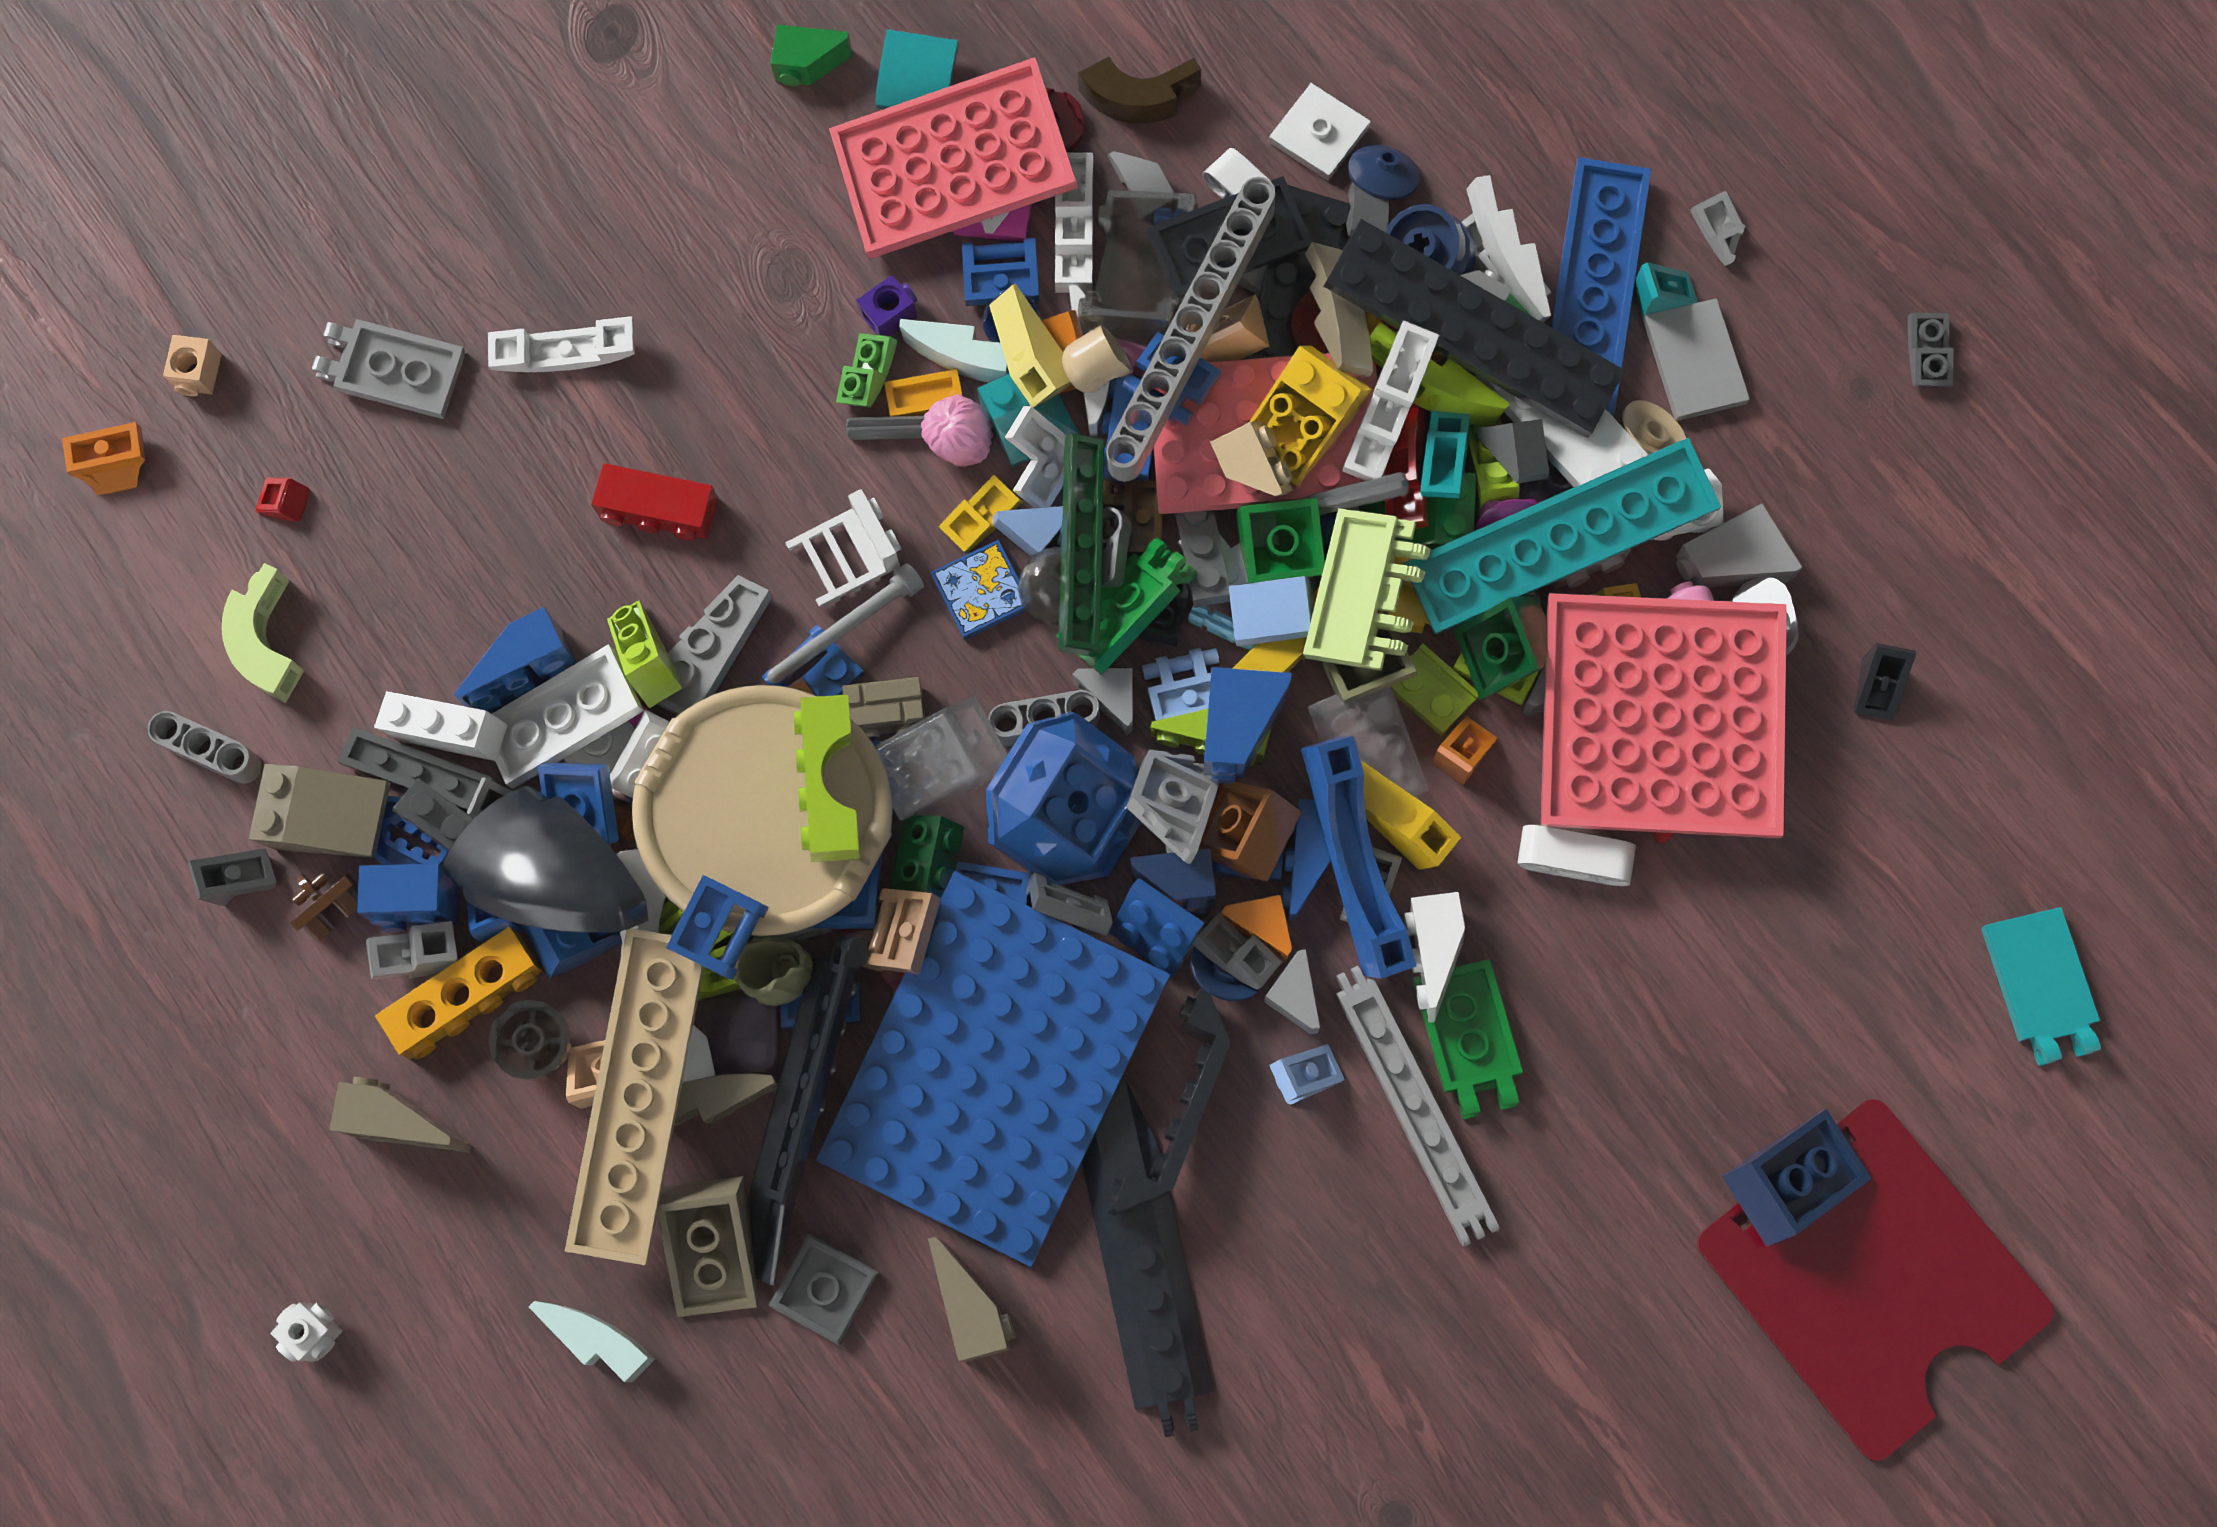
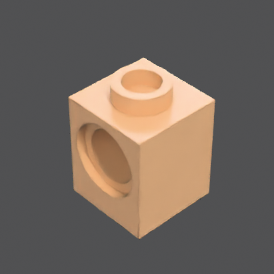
M172 335L163 377L175 388L176 392L182 395L194 397L198 393L213 394L222 353L209 339ZM197 364L194 370L186 373L190 366Z

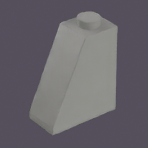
M1763 504L1687 542L1676 555V565L1681 576L1687 581L1690 580L1693 586L1699 585L1708 588L1742 586L1753 578L1764 576L1775 578L1781 583H1787L1793 580L1802 569L1801 564Z

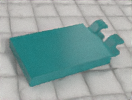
M2062 907L1981 927L2018 1042L2030 1039L2038 1066L2054 1063L2056 1060L2062 1059L2060 1048L2054 1038L2070 1035L2072 1047L2077 1057L2101 1050L2098 1037L2089 1026L2099 1022L2100 1019Z

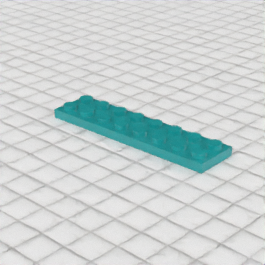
M1688 437L1430 551L1427 560L1411 559L1404 562L1403 565L1414 566L1425 572L1422 582H1410L1434 635L1480 615L1510 597L1527 595L1718 511L1721 505Z

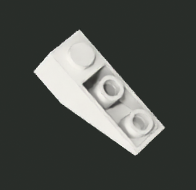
M1458 892L1411 898L1410 912L1404 913V922L1408 936H1414L1416 948L1412 949L1417 967L1412 968L1413 973L1420 972L1422 985L1416 986L1418 1006L1420 1010H1427L1429 1022H1435L1463 945L1465 926Z

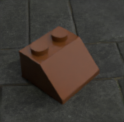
M1238 782L1220 783L1198 850L1210 848L1212 861L1241 875L1268 881L1302 812L1273 790Z

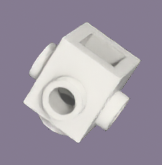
M299 1302L297 1305L295 1303L291 1304L279 1315L276 1320L279 1325L270 1334L279 1341L276 1348L288 1360L292 1362L296 1360L315 1362L323 1358L335 1345L334 1340L343 1330L333 1321L335 1319L333 1313L321 1303ZM304 1328L305 1332L301 1337L298 1333Z

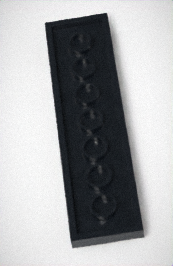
M1360 219L1323 285L1326 289L1398 330L1404 320L1438 334L1439 337L1434 347L1436 352L1587 438L1593 434L1625 372L1623 368L1363 219Z

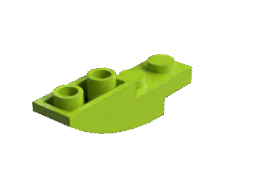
M1382 322L1378 324L1369 336L1372 360L1381 368L1384 367L1398 334ZM1430 358L1413 401L1414 404L1431 412L1470 414V424L1486 427L1493 426L1510 404L1495 390L1486 386L1464 367L1459 366L1449 358L1442 367Z

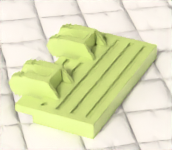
M1338 508L1303 652L1306 659L1381 671L1385 654L1405 656L1408 645L1399 640L1376 637L1378 629L1401 633H1410L1412 631L1413 622L1409 619L1379 614L1378 610L1395 613L1402 582L1412 581L1419 583L1424 580L1425 572L1414 566L1394 564L1395 556L1418 560H1427L1431 549L1422 544L1395 540L1396 537L1412 540L1416 527L1414 521L1400 520L1396 516Z

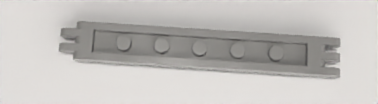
M1355 966L1350 971L1356 984L1351 986L1344 972L1336 976L1342 991L1336 993L1337 998L1458 1240L1465 1247L1471 1244L1464 1228L1470 1226L1474 1236L1479 1240L1485 1237V1233L1479 1223L1480 1220H1485L1488 1229L1492 1233L1500 1229L1374 978L1369 977L1365 979L1360 968Z

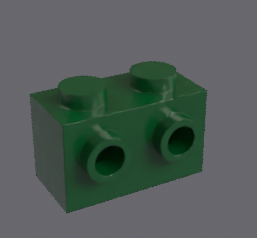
M905 814L889 889L932 893L941 898L953 872L956 870L958 855L962 846L964 826L943 816Z

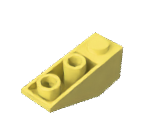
M1016 284L1012 285L989 306L1011 378L1031 407L1034 408L1056 397L1072 383L1063 369L1062 350Z

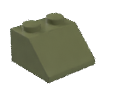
M1385 611V612H1383V613H1380V614L1389 615L1388 611ZM1382 629L1377 631L1376 637L1402 641L1396 631ZM1406 652L1405 656L1385 654L1381 671L1321 661L1335 694L1344 704L1417 675L1408 652Z

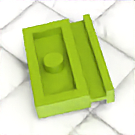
M1422 644L1410 656L1417 675L1386 688L1442 737L1479 696L1474 687L1425 644Z

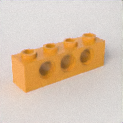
M509 926L376 1014L375 1017L399 1055L410 1060L412 1058L420 1059L431 1053L436 1048L434 1043L446 1035L452 1037L464 1031L470 1025L468 1021L479 1013L488 1014L497 1009L503 1003L502 998L512 991L520 992L533 985L537 980L535 976L543 970L521 935ZM496 965H502V977L495 983H489L487 977L490 969ZM463 987H468V1000L464 1004L456 1006L454 1002L456 992ZM430 1009H434L436 1014L435 1021L431 1026L423 1028L421 1025L423 1014Z

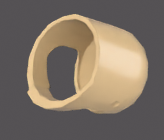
M1102 326L1095 328L1070 343L1062 355L1063 369L1069 381L1075 388L1084 393L1099 391L1100 387L1111 379L1124 378L1128 374L1133 373L1132 364L1116 338Z

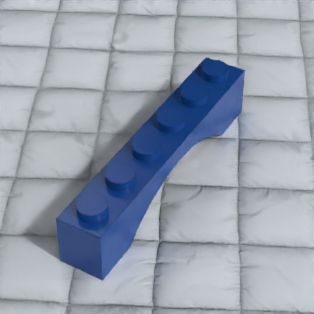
M1354 736L1336 737L1302 747V756L1363 976L1384 978L1417 967L1407 929L1388 895L1373 853L1364 804V771Z

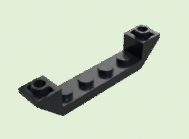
M1202 987L1194 997L1189 995L1186 997L1178 1016L1184 1019L1180 1032L1208 1044V1046L1205 1044L1201 1045L1194 1060L1193 1066L1199 1068L1194 1082L1190 1080L1186 1082L1180 1095L1179 1102L1185 1105L1180 1117L1173 1116L1164 1137V1139L1170 1141L1165 1155L1160 1153L1157 1155L1150 1171V1176L1154 1177L1155 1180L1152 1181L1129 1170L1121 1176V1179L1113 1178L1105 1197L1106 1201L1111 1202L1106 1214L1113 1217L1166 1196L1173 1190L1231 1044L1211 995Z

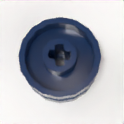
M1430 204L1413 205L1398 213L1387 226V234L1459 275L1471 273L1476 260V244L1471 231L1458 218L1450 215L1444 209Z

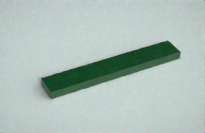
M1069 433L1065 437L1059 651L1095 657L1100 653L1105 440Z

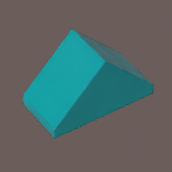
M1649 262L1641 266L1634 282L1633 292L1642 320L1645 315L1698 303L1688 272Z

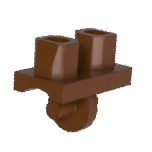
M323 872L312 881L304 874H301L296 881L302 889L292 899L298 906H301L310 897L315 902L294 918L290 924L297 932L302 928L316 941H321L336 928L323 914L322 910L332 902L347 918L357 910L358 892L352 886L355 883L353 878L349 874L345 875L328 891L322 894L320 889L330 881Z

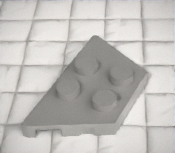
M1149 750L1142 762L1126 808L1184 862L1191 864L1197 854L1219 783L1211 781V776H1204V764L1194 763L1193 755H1171L1164 751Z

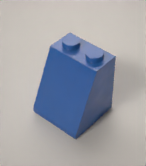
M1211 668L1204 776H1211V781L1225 784L1234 783L1235 778L1243 779L1288 699L1291 673Z

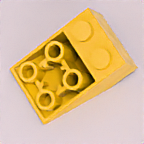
M1299 346L1250 422L1262 421L1263 426L1267 425L1271 429L1276 439V446L1273 448L1278 459L1286 463L1292 475V483L1298 486L1350 424L1372 389L1349 372L1338 370L1335 362L1314 347Z

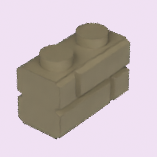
M919 677L845 685L842 687L843 695L849 696L850 718L865 732L871 741H877L880 739V734L895 733V736L899 738L913 737L918 735V730L926 729L923 689Z

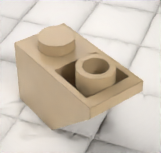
M1262 421L1249 422L1210 442L1226 478L1274 496L1286 495L1293 491L1290 482H1292L1291 472L1284 461H1279L1273 448L1276 446L1274 434L1267 425L1263 426Z

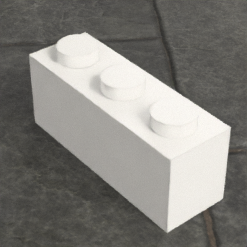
M386 691L374 728L399 742L496 761L508 725L485 710Z

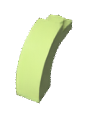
M264 563L260 571L251 577L246 595L231 590L222 616V638L227 655L235 668L264 693L286 703L304 670L293 660L272 651L266 637L267 621L289 580L278 569Z

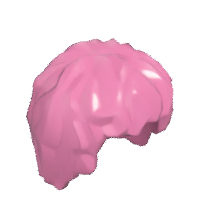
M955 394L937 401L931 406L929 412L925 413V419L921 423V435L932 452L938 457L961 467L981 463L982 460L987 458L990 452L989 446L992 444L991 438L993 433L991 428L993 426L989 422L986 411L980 404Z

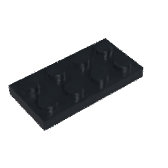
M1284 176L1271 180L1275 187V211L1243 274L1305 251L1313 242ZM1239 193L1148 227L1146 233L1176 300L1185 297ZM1259 197L1250 200L1254 204L1266 202V200ZM1237 229L1233 233L1245 236L1250 232L1246 229ZM1223 260L1218 262L1217 265L1222 268H1228L1233 263Z

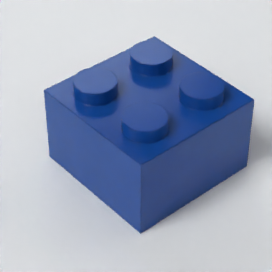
M440 864L359 866L357 913L369 919L370 924L381 926L382 931L405 932L406 926L452 921V925H458L459 885L445 874L443 866Z

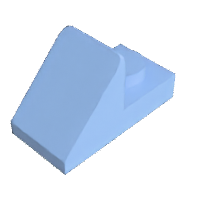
M1328 1044L1280 1059L1269 1065L1276 1079L1277 1086L1288 1104L1299 1102L1345 1080Z

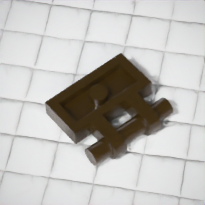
M1152 480L1125 481V494H1114V482L1104 481L1103 508L1113 507L1117 510H1124V515L1129 517L1132 526L1127 556L1131 557L1135 553L1140 557L1147 550L1152 540L1155 538L1162 540V514H1159L1157 483ZM1113 518L1104 526L1103 539L1110 538L1115 533Z

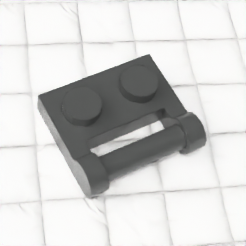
M1032 874L1027 885L1026 895L1031 896L1033 910L1046 914L1056 920L1060 919L1071 923L1074 928L1086 934L1093 935L1096 932L1107 936L1113 921L1106 898L1094 895L1092 898L1046 881V877L1043 875Z

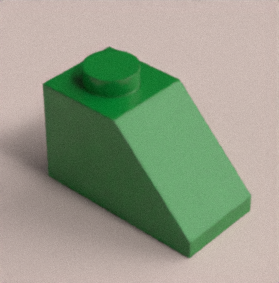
M777 24L770 62L775 81L787 86L812 85L852 56L849 33L846 31Z

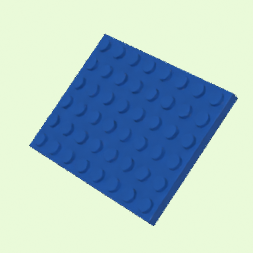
M954 871L941 897L920 974L905 973L815 1161L1032 1267L1171 974Z

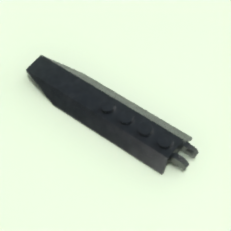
M850 934L835 938V946L832 947L828 962L812 958V977L803 990L752 1179L750 1208L756 1278L769 1285H774L817 1120L825 1108L826 1097L824 1094L828 1079L835 1071V1053L838 1041L846 1030V1011L849 1000L853 998L857 988V968L866 963V953L869 952L868 942H865L859 936L851 937Z
M1123 1075L1083 1158V1171L1134 1408L1136 1410L1158 1405L1166 1438L1174 1436L1173 1431L1175 1429L1172 1416L1169 1415L1167 1402L1183 1399L1186 1425L1189 1427L1190 1432L1197 1431L1199 1427L1192 1397L1215 1391L1170 1192L1166 1196L1115 1217L1106 1214L1111 1202L1106 1201L1105 1197L1113 1178L1121 1179V1176L1129 1170L1154 1181L1155 1178L1150 1176V1171L1157 1155L1161 1154V1150Z

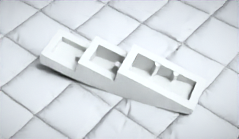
M1067 153L1078 188L1055 196V293H1069L1070 285H1077L1083 293L1092 292L1093 153Z
M1490 175L1476 177L1466 190L1477 228L1489 257L1498 274L1505 279L1504 285L1511 288L1510 293L1532 317L1544 323L1551 316L1535 243L1520 245L1513 209L1498 211Z
M1403 320L1342 472L1365 481L1382 477L1409 408L1418 391L1439 337L1438 334Z

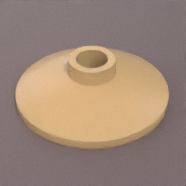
M1642 400L1633 401L1626 406L1622 413L1625 430L1648 455L1686 439V435L1679 423L1667 411L1656 404Z

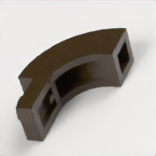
M1110 57L1078 72V88L1085 100L1101 113L1113 119L1129 123H1152L1177 115V99H1186L1201 87V68L1195 58L1153 78L1129 76L1119 70Z

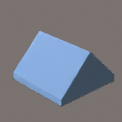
M1302 576L1229 586L1236 646L1307 637L1314 611L1315 585L1313 579Z

